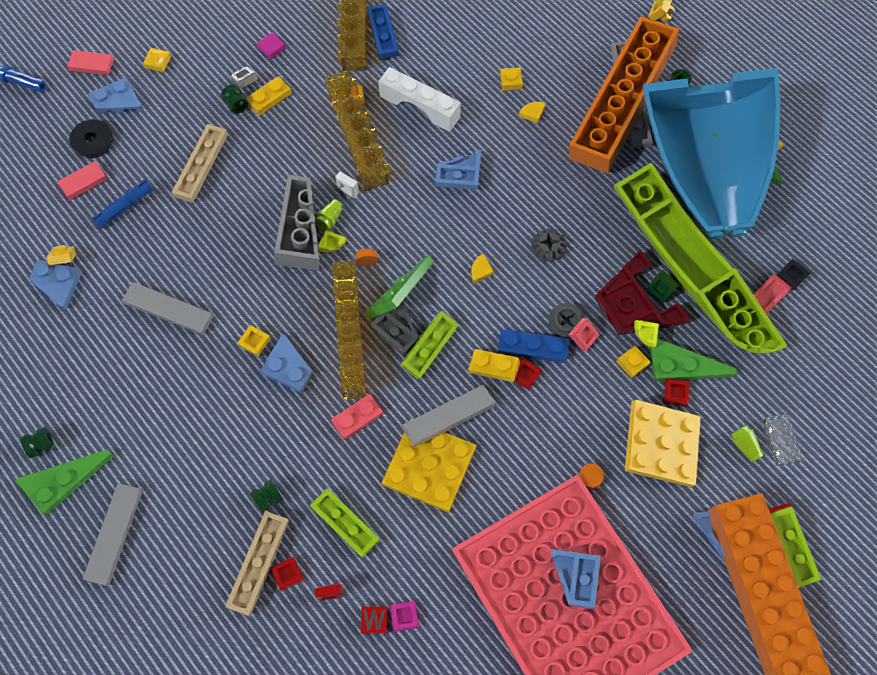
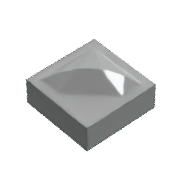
M247 66L230 76L232 82L240 89L258 79L255 72Z

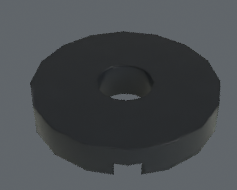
M96 119L85 120L77 124L69 137L70 145L76 154L86 158L100 157L110 149L109 146L114 140L109 126L105 122ZM96 136L94 141L87 142L89 137Z

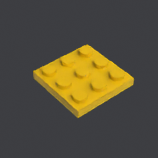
M640 400L632 401L625 471L688 487L696 486L701 416Z
M444 432L414 447L404 433L384 476L382 486L449 513L475 452L476 445Z

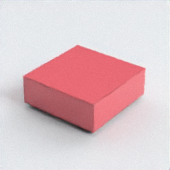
M582 318L569 334L582 351H587L600 335L586 318Z

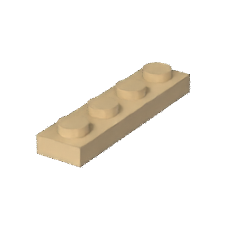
M210 124L206 125L171 192L173 197L191 203L194 202L228 136L226 129Z
M267 511L264 512L226 603V608L251 617L288 526L289 520L287 518Z

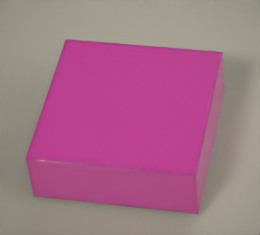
M273 32L257 42L258 48L269 59H272L286 49L285 44Z
M415 601L390 605L394 632L419 628Z

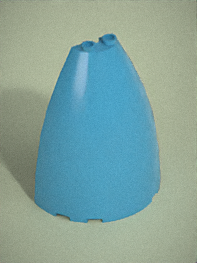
M778 68L732 73L728 83L689 87L688 79L643 84L648 118L661 161L673 186L690 212L704 230L710 234L711 239H720L724 235L733 234L734 237L747 235V230L754 226L765 200L775 167L780 131ZM717 133V139L713 137V134Z

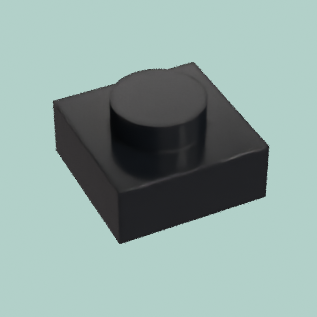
M792 259L777 276L791 286L794 291L809 276L810 272Z

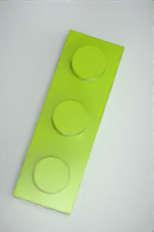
M443 311L438 312L400 366L416 379H420L459 324Z
M328 488L310 505L362 559L380 541Z
M786 507L770 513L798 588L822 580L793 507Z

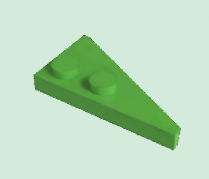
M430 255L425 256L406 275L396 279L393 282V286L364 312L369 319L399 306L434 263Z
M658 338L657 346L655 348L649 347L654 382L665 381L666 378L692 380L727 378L737 375V370L734 367Z
M104 450L17 478L15 482L41 512L48 515L114 456L108 450Z

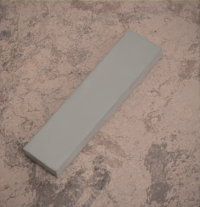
M132 282L122 299V302L128 306L201 335H204L214 317L208 311Z
M484 385L403 424L402 429L412 445L416 447L495 407L496 402Z
M117 483L82 580L109 587L141 498L142 489Z

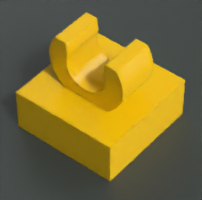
M672 0L655 1L648 17L654 21L659 18L663 22L669 21L672 18L669 14L675 10L670 5Z

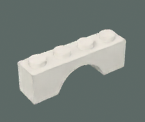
M391 67L387 69L378 81L381 98L395 105L403 101L410 102L421 108L433 124L449 132L460 118L461 102Z

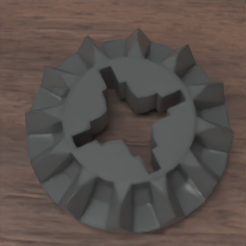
M548 228L543 231L539 230L533 236L531 248L533 253L541 260L555 261L561 258L566 251L567 242L564 239V234L558 233L557 229L554 231ZM547 238H549L551 243H555L552 244L551 251H549L548 245L545 244Z
M563 303L554 307L550 312L549 325L553 333H557L561 338H571L569 336L570 332L585 316L579 307L570 303ZM563 317L565 319L572 317L571 325L565 324L561 326Z

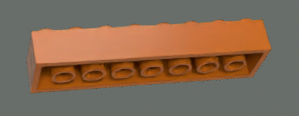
M640 16L569 145L570 160L607 174L610 172L646 104L643 84L655 83L660 78L677 46L679 28Z
M763 493L718 504L707 510L710 514L709 519L715 536L723 549L726 558L724 562L764 675H831Z

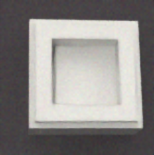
M342 172L335 176L339 190L352 198L359 194L357 181Z

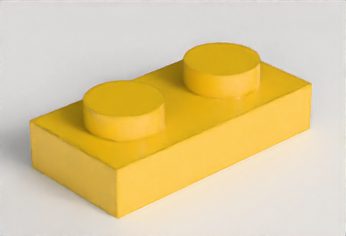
M278 76L246 98L249 106L260 116L291 95L292 92L290 87Z
M475 349L468 370L471 374L514 382L520 360L517 357Z

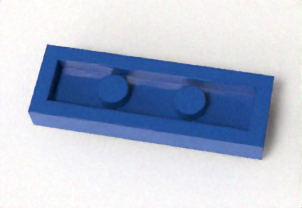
M386 3L367 7V14L379 59L399 56Z
M501 329L498 353L566 363L569 339Z

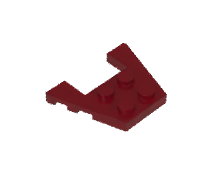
M639 250L623 266L622 270L595 296L596 302L618 335L636 333L634 328L636 320L659 324L658 329L684 325L690 320L679 303L658 313L634 277L650 270L652 267L651 262L642 250Z

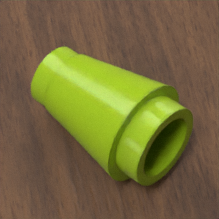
M333 199L315 215V225L323 231L333 229L343 208L342 203Z
M748 425L730 434L733 438L731 441L750 462L764 456L753 429H750Z

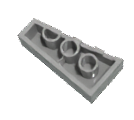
M288 175L274 251L275 265L319 271V252L310 178Z

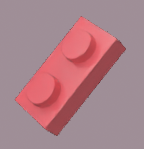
M368 394L332 418L331 422L345 441L384 414L371 394Z

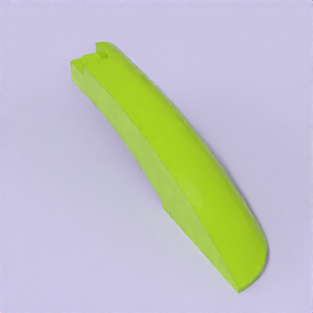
M652 163L614 185L613 188L658 255L692 299L729 341L739 348L752 353H771L787 347V344L736 268L733 269L705 238L678 203Z

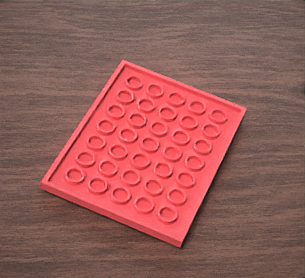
M578 474L452 548L454 556L524 675H657L693 651ZM551 549L601 556L595 610L569 606L551 555Z

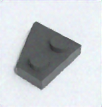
M404 301L398 307L379 315L370 324V329L403 357L419 339L417 331L412 325L411 317L405 309Z

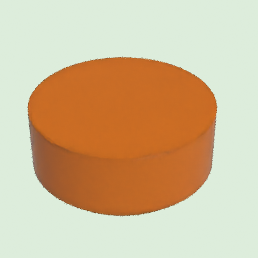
M361 249L355 254L356 263L360 266H371L378 262L377 251L374 249Z
M590 463L581 468L579 477L587 489H595L603 482L604 473L598 465Z

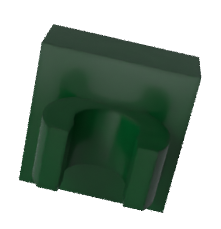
M662 270L647 289L665 303L679 287V284Z

